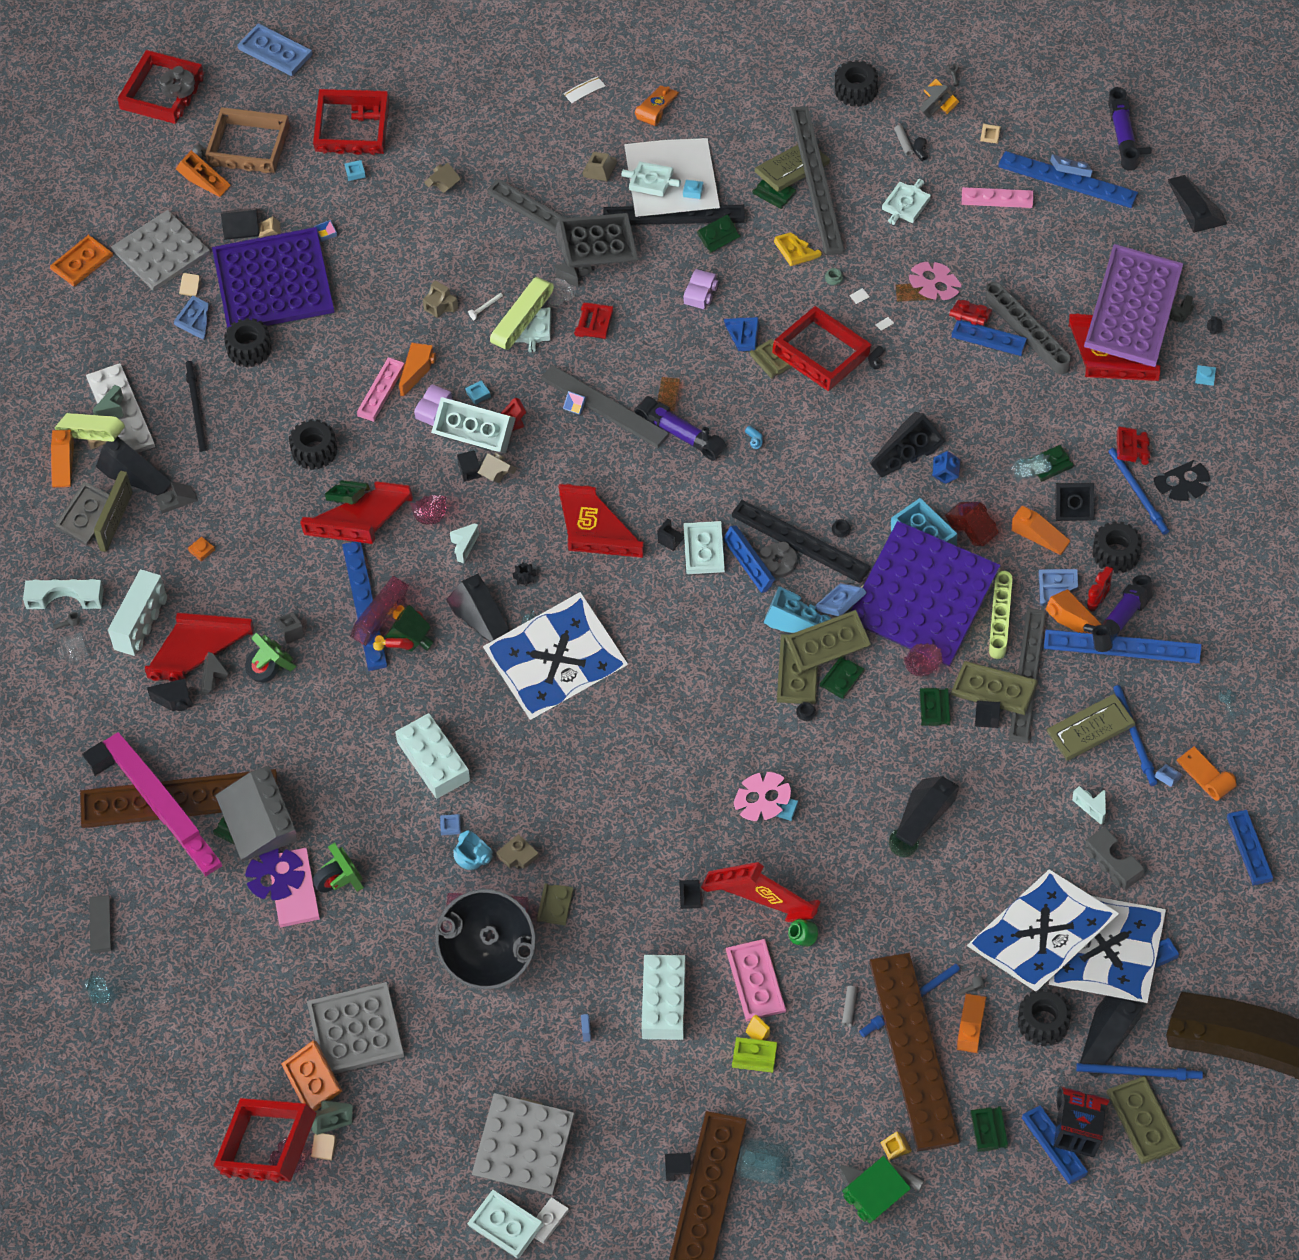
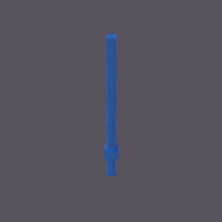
M1111 448L1108 451L1150 514L1151 521L1154 525L1158 526L1163 535L1167 534L1169 529L1163 522L1164 518L1160 512L1155 510L1124 461L1117 459L1116 449Z
M1114 686L1115 695L1132 717L1121 686ZM1135 725L1129 731L1142 763L1141 768L1143 773L1146 774L1150 786H1155L1158 782L1153 772L1154 766L1148 759Z
M954 964L919 989L921 997L960 971L959 966ZM877 1015L871 1019V1023L859 1030L861 1036L865 1037L875 1029L879 1030L885 1026L883 1015Z
M1076 1064V1072L1176 1078V1080L1203 1078V1071L1186 1070V1068L1177 1067V1069Z

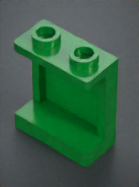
M883 1155L845 1187L842 1192L847 1203L853 1204L858 1210V1216L864 1222L867 1221L870 1224L911 1188Z

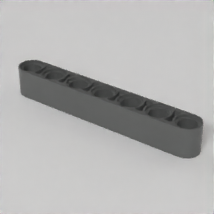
M988 283L985 294L986 302L1019 336L1027 338V344L1054 372L1066 374L1070 369L1071 358L1069 353L1000 283Z

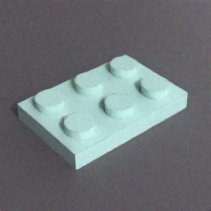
M721 521L684 523L687 574L724 572Z
M494 1190L490 1192L467 1223L469 1227L517 1259L520 1258L544 1225L542 1221Z

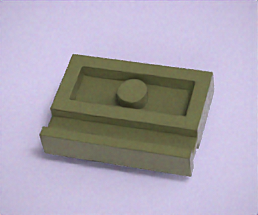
M772 339L758 346L756 350L750 351V356L771 379L776 374L779 375L792 367L772 353L774 343Z
M545 883L537 921L566 926L574 891L573 887L551 886Z

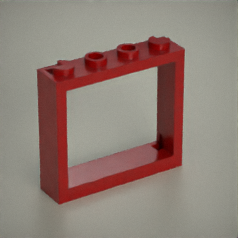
M146 50L117 98L119 108L176 124L178 119L183 116L185 107L189 106L192 95L196 94L199 83L203 82L205 73L203 72L202 64ZM153 64L169 69L181 66L194 76L193 92L184 98L179 99L177 97L171 108L133 99Z
M319 89L313 138L315 152H323V154L327 152L344 154L347 152L355 155L369 153L371 155H375V153L384 154L390 102L388 91ZM324 104L381 106L377 141L320 139Z
M814 306L774 340L772 353L825 390L830 391L869 356L872 344L854 333L851 329H848L838 320L826 314L823 310ZM812 322L856 350L832 372L789 344L793 338Z
M240 1098L213 1166L220 1171V1175H226L228 1178L237 1176L244 1180L254 1178L259 1181H265V1179L272 1180L276 1183H279V1181L291 1182L317 1113L305 1103ZM251 1116L295 1119L277 1166L233 1162Z

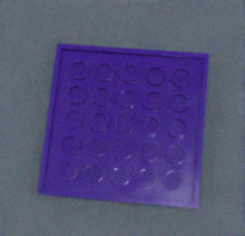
M316 227L212 247L227 328L232 327L231 324L233 322L237 323L239 319L245 320V318H249V320L254 318L257 319V322L262 321L263 325L269 326L335 313Z
M897 521L863 586L866 594L853 605L851 611H857L864 629L950 667L1001 566Z

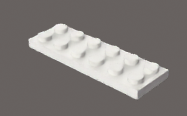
M119 363L87 374L86 377L97 404L114 385L121 387L124 398L120 406L122 407L124 417L118 419L124 423L125 428L118 437L137 453L155 447L121 364Z

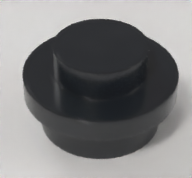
M1212 316L1207 322V329L1211 334L1220 333L1222 329V320L1216 316Z
M843 519L835 521L832 525V533L837 537H846L851 531L849 523Z
M803 702L797 707L796 715L802 721H810L815 717L816 709L811 703Z

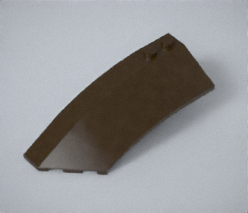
M1181 992L1171 1015L1166 1034L1169 1047L1227 1057L1272 1069L1299 1079V1019L1245 1002Z

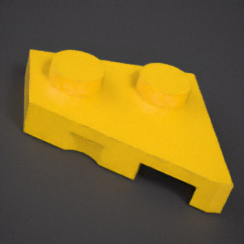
M791 232L776 236L774 239V243L790 266L821 257L822 252L820 250L814 251L809 248V243L800 240Z

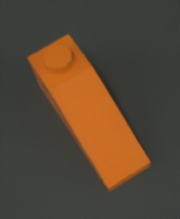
M192 150L180 161L176 168L188 181L219 197L231 186Z
M411 343L399 383L400 396H405L430 370L431 364H435L436 353H433L432 345Z
M52 430V488L71 487L74 439L71 430Z
M1021 506L1012 518L1011 531L1059 555L1064 552L1070 543L1066 536L1039 513L1024 506Z
M1068 589L1051 596L1045 609L1058 623L1078 633L1092 634L1083 630L1085 624L1101 625Z
M971 994L965 995L957 1050L978 1052L986 997Z

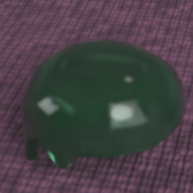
M898 829L894 830L889 837L890 850L896 856L903 858L913 855L919 846V841L911 847L896 837Z

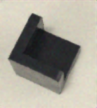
M474 450L457 454L458 466L464 482L482 477L478 473L480 465Z
M667 519L657 530L658 543L672 551L684 539L682 533L672 528L670 519Z
M977 701L975 726L998 728L1000 702Z
M102 741L82 753L95 776L115 764L112 754Z
M679 880L680 908H701L700 880Z
M690 1153L665 1154L666 1181H675V1175L691 1174Z

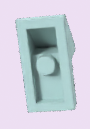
M474 523L450 532L451 542L457 544L455 554L458 562L465 563L479 536L478 524Z
M1080 786L1076 788L1073 792L1072 800L1102 825L1106 814L1105 790L1093 798L1087 790H1083Z

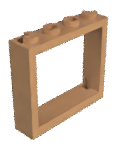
M221 107L205 153L207 164L213 167L222 166L229 169L238 168L246 171L254 170L263 173H275L290 127L288 115ZM226 124L279 130L271 158L262 159L217 153Z

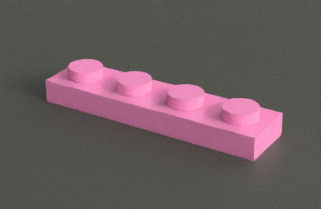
M962 187L961 205L1032 208L1033 191Z
M387 358L357 411L358 417L375 421L403 372L404 362Z

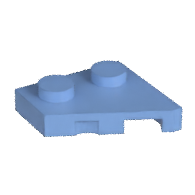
M1052 154L1050 161L1057 171L1091 177L1092 169L1088 163L1076 162Z
M192 296L174 320V325L204 339L208 303Z
M1077 569L1039 570L1040 606L1048 604L1050 597L1067 589L1072 593L1078 589Z

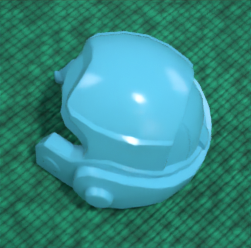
M467 830L459 835V843L453 851L454 859L460 867L466 870H474L488 864L493 859L491 848L472 831Z

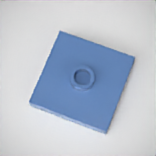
M840 583L818 602L815 607L819 612L841 616L866 594V591L861 587Z

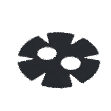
M1192 460L1153 479L1156 488L1161 494H1165L1172 489L1169 495L1170 499L1188 501V491L1194 498H1197L1207 490L1208 486L1199 482H1209V473L1201 463L1191 468L1194 462ZM1193 471L1197 474V478L1194 481H1187L1184 478V473ZM1169 476H1176L1179 479V484L1170 486L1166 483V479Z

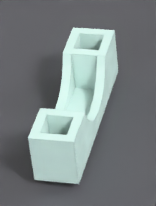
M35 579L25 581L23 601L26 609H45L52 600L62 596H69L77 599L83 609H101L104 589L101 580Z

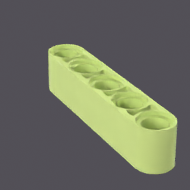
M535 277L492 332L490 342L509 350L551 296L554 289L553 283Z
M71 413L65 414L55 426V430H71L74 439L114 441L125 428L124 423L116 417Z
M1008 571L998 572L995 578L989 654L995 659L1003 658L1007 650L1012 575Z

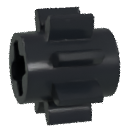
M524 562L515 566V572L512 573L513 579L517 580V585L523 584L525 586L530 582L534 583V577L537 576L536 570L532 569V564Z

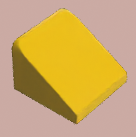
M755 1014L746 1029V1033L752 1039L765 1041L770 1037V1027Z
M898 1131L880 1142L889 1160L912 1151L904 1134Z

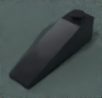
M1185 175L1168 179L1193 233L1227 225L1221 210Z
M914 412L901 424L869 464L880 477H884L901 469L902 465L909 461L914 463L918 457L924 454L926 456L933 454L945 440L925 414Z
M118 436L114 441H107L102 447L96 468L108 478L116 480L120 471L127 472L131 486L157 496L165 493L171 486V481Z
M479 573L461 581L446 599L453 613L458 618L464 620L468 626L479 632L487 641L492 642L510 632Z
M943 776L922 779L911 792L896 837L913 847L954 803L959 785Z
M1106 995L1095 1009L1080 1063L1106 1065L1142 1017L1143 1006L1134 1000ZM1088 1072L1089 1074H1091L1092 1076H1094V1077H1096V1078H1097V1076L1100 1074V1073Z

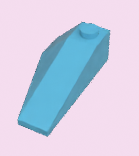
M779 586L768 609L764 623L780 631L795 633L832 618L828 615H820L816 612V607L811 604L807 606L800 601V596Z

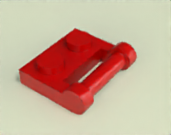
M583 303L579 324L574 332L575 336L606 339L613 315V306ZM593 312L590 326L587 328L585 325L588 314Z

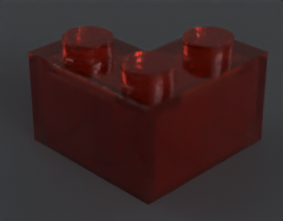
M959 502L945 514L951 527L954 530L965 531L974 546H985L999 533L996 523L990 518L987 508L981 502Z

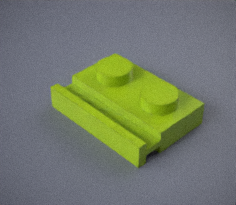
M736 1037L732 1068L773 1073L777 1042Z

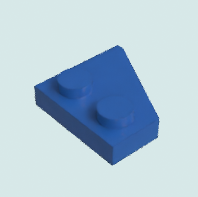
M758 317L724 319L725 326L738 351L756 350L759 330Z

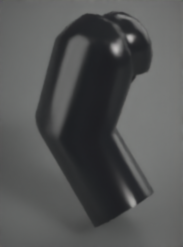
M918 137L914 141L913 151L921 161H924L928 158V155L923 150L927 140Z
M877 346L869 354L868 361L871 368L879 369L882 366V361L880 362L879 357L884 353L883 347Z

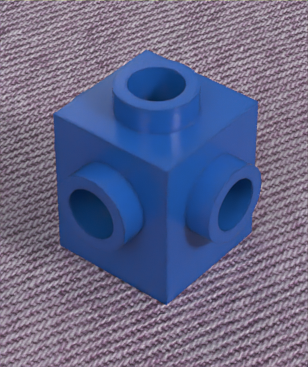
M949 451L934 457L932 476L946 484L959 478L960 459Z

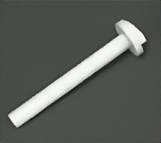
M499 293L475 311L469 310V316L474 321L478 313L503 297V295Z

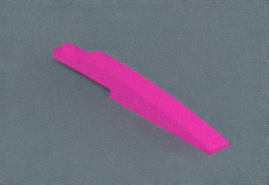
M117 732L104 740L102 743L112 754L113 759L164 825L166 824L205 877L222 867L221 861L201 837L199 830L120 733Z

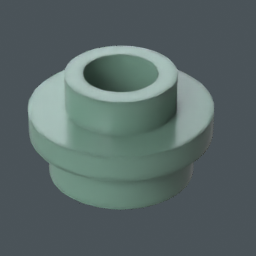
M831 268L825 274V281L830 285H838L843 280V275L837 268Z

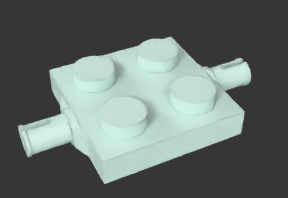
M640 161L637 168L633 171L623 169L621 174L622 177L631 178L629 190L663 196L669 185L680 187L681 180L671 178L673 174L672 167Z
M918 179L915 185H907L902 182L897 184L882 205V210L893 214L888 220L890 224L894 225L899 218L914 223L930 201L931 195L920 189L924 185L923 180Z
M541 308L516 340V342L528 343L529 352H532V350L533 352L536 351V343L551 340V308Z

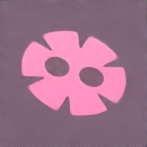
M922 262L911 269V271L920 275L910 274L909 280L913 288L923 287L919 291L921 295L936 300L938 293L942 300H948L959 293L958 290L951 286L961 287V283L954 274L947 275L950 272L947 266L934 262L932 269L928 262ZM931 271L935 274V278L928 280L923 276V273ZM937 282L945 283L947 290L940 291L936 289L935 284Z
M767 772L764 781H762L760 773L754 774L742 782L748 790H738L734 800V807L736 810L746 807L740 813V816L751 821H757L761 811L764 820L775 817L782 811L776 803L787 805L791 795L789 783L778 786L784 780V777L776 773ZM769 790H776L778 797L774 801H767L765 794ZM750 792H757L759 794V799L755 803H748L746 801V796Z

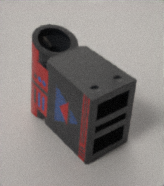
M1060 1086L1056 1097L1059 1112L1053 1147L1094 1158L1102 1142L1105 1110L1110 1099Z

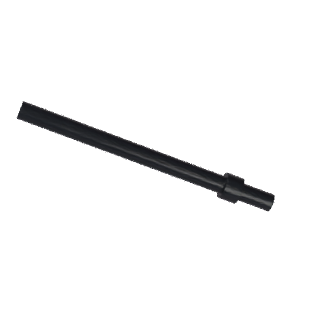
M187 361L186 381L189 383L199 451L203 452L207 451L196 386L197 374L194 372L193 362Z

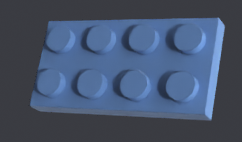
M259 23L238 44L239 50L290 76H293L313 55L312 50Z

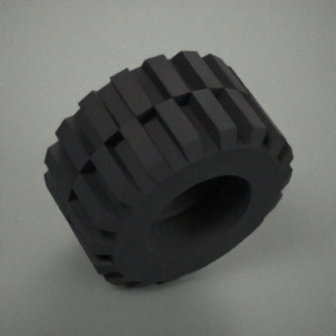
M855 60V62L848 61L847 64L843 63L841 67L837 68V72H835V95L840 102L843 100L845 105L850 103V106L854 107V104H857L859 107L862 103L867 105L868 101L872 102L874 97L876 98L878 92V73L870 63L866 64L865 61L859 62V60Z
M245 318V320L239 319L237 323L233 322L231 324L232 327L226 329L224 341L227 354L233 363L236 362V365L240 366L243 364V367H247L250 364L253 367L255 363L261 364L262 359L266 361L268 359L267 355L270 356L272 344L269 330L266 325H263L262 321L257 322V319L254 318L252 320H249V318ZM247 340H254V342L249 344H241Z
M310 419L309 422L303 421L301 425L297 424L295 430L292 429L290 432L289 444L291 454L296 464L299 466L302 464V468L306 469L309 466L310 470H314V467L321 469V465L326 467L329 465L328 461L332 462L334 456L337 455L335 433L326 422L321 423L320 420L316 419V421H313V419ZM310 442H321L316 446H306Z
M1113 521L1112 524L1106 523L1104 527L1101 526L1098 532L1096 531L1093 543L1092 555L1095 558V563H1099L1101 569L1106 566L1112 568L1114 573H1118V570L1124 573L1127 568L1129 571L1133 569V565L1136 566L1140 559L1142 547L1141 535L1137 534L1138 530L1136 528L1132 529V525H1125V522L1117 523L1116 521ZM1120 544L1125 549L1115 550L1110 548L1109 545Z
M1039 989L1037 993L1035 991L1030 992V996L1026 995L1020 1003L1018 1028H1020L1021 1035L1025 1034L1027 1041L1032 1039V1044L1034 1045L1040 1042L1041 1046H1046V1043L1052 1046L1055 1040L1059 1043L1062 1041V1036L1065 1038L1067 1030H1069L1071 1019L1069 1003L1066 1004L1065 997L1060 998V993L1056 992L1054 994L1050 989L1047 992H1044L1043 989ZM1040 1011H1046L1051 1013L1056 1019L1050 1023H1041L1033 1015Z

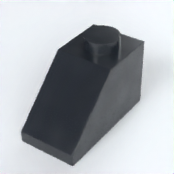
M185 679L147 687L150 700L171 711H184L192 707Z

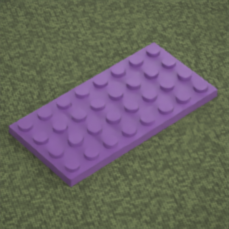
M1114 244L1084 347L1155 367L1183 263Z

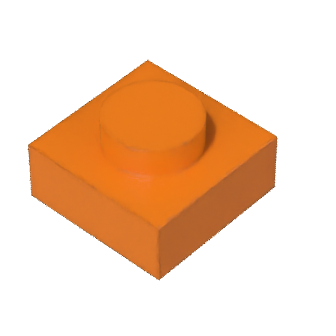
M201 536L188 547V551L202 562L215 551V548Z

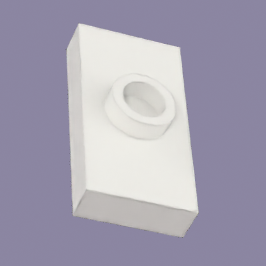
M551 1197L536 1217L544 1225L534 1238L544 1244L569 1212V1209Z

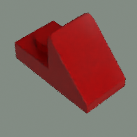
M514 398L501 412V414L515 417L512 431L525 427L521 418L526 414L521 400Z

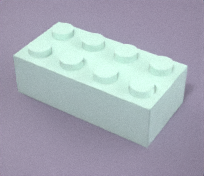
M441 397L431 433L506 453L515 417Z
M139 570L108 628L114 650L135 656L137 651L142 649L144 637L149 635L153 620H157L161 605H164L167 601V594L161 575Z
M429 713L395 731L397 743L436 799L470 781L469 769Z
M644 955L642 1039L684 1040L685 955Z

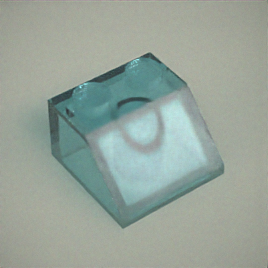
M746 1138L741 1147L737 1163V1177L778 1185L787 1146Z

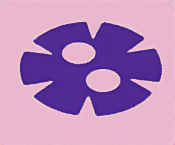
M278 848L259 855L263 863L252 859L246 869L245 877H256V879L247 883L250 891L257 897L265 899L271 890V900H280L292 895L287 885L298 889L303 882L305 874L304 871H293L303 865L301 859L295 853L285 849L279 858ZM279 862H287L289 864V870L286 873L280 874L276 872L275 867ZM267 874L272 875L275 879L274 884L269 887L261 884V878Z

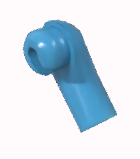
M749 425L745 429V433L751 437V447L759 449L763 444V435Z

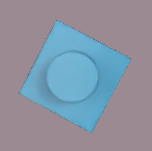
M362 160L344 164L348 181L365 178Z
M686 180L683 197L700 199L703 182Z
M1198 365L1195 383L1214 386L1216 367Z
M482 381L465 388L467 395L475 405L491 397L489 390Z
M789 799L787 805L776 803L782 809L776 817L792 821L798 801Z

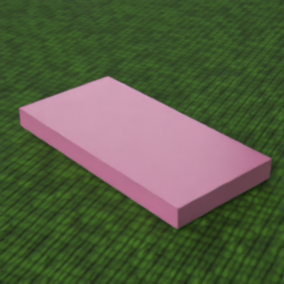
M306 848L292 850L303 863L302 866L293 870L305 872L301 886L296 889L287 885L292 895L284 899L275 900L280 928L320 919ZM279 862L275 867L276 872L280 874L286 873L289 870V864L287 862ZM271 875V880H272V885H273L275 879H274V877Z
M762 939L726 948L746 1022L751 1021L755 1014L763 1018L785 1013L786 1008L766 940Z

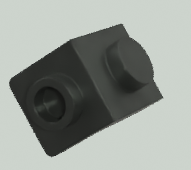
M1186 295L1180 307L1172 305L1169 319L1183 323L1193 311V297Z

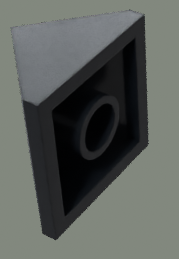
M257 208L221 212L224 240L259 236Z
M1056 483L1054 497L1056 521L1094 520V483Z

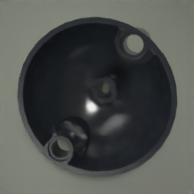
M478 889L460 895L445 908L436 926L435 945L441 964L454 979L471 988L490 990L510 984L525 971L536 952L534 926L529 914L516 899L501 891ZM443 922H451L452 930H445ZM489 930H492V934H495L491 939L486 934ZM523 945L530 948V955H523L520 947Z

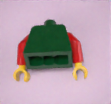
M398 605L397 609L393 610V618L396 620L386 634V640H384L383 636L378 635L373 643V648L378 651L382 650L384 645L413 651L420 645L427 651L434 641L426 636L430 629V624L425 620L422 612L416 611L411 605H408L405 609L404 606Z

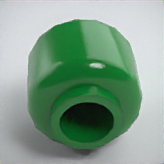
M797 919L791 923L788 929V936L793 944L804 947L812 946L817 940L818 928L812 921Z

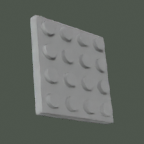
M166 210L111 246L112 251L153 291L210 254V250L169 210Z
M387 982L307 1001L315 1041L318 1043L333 1074L404 1057Z
M494 1093L472 1175L554 1195L575 1113Z

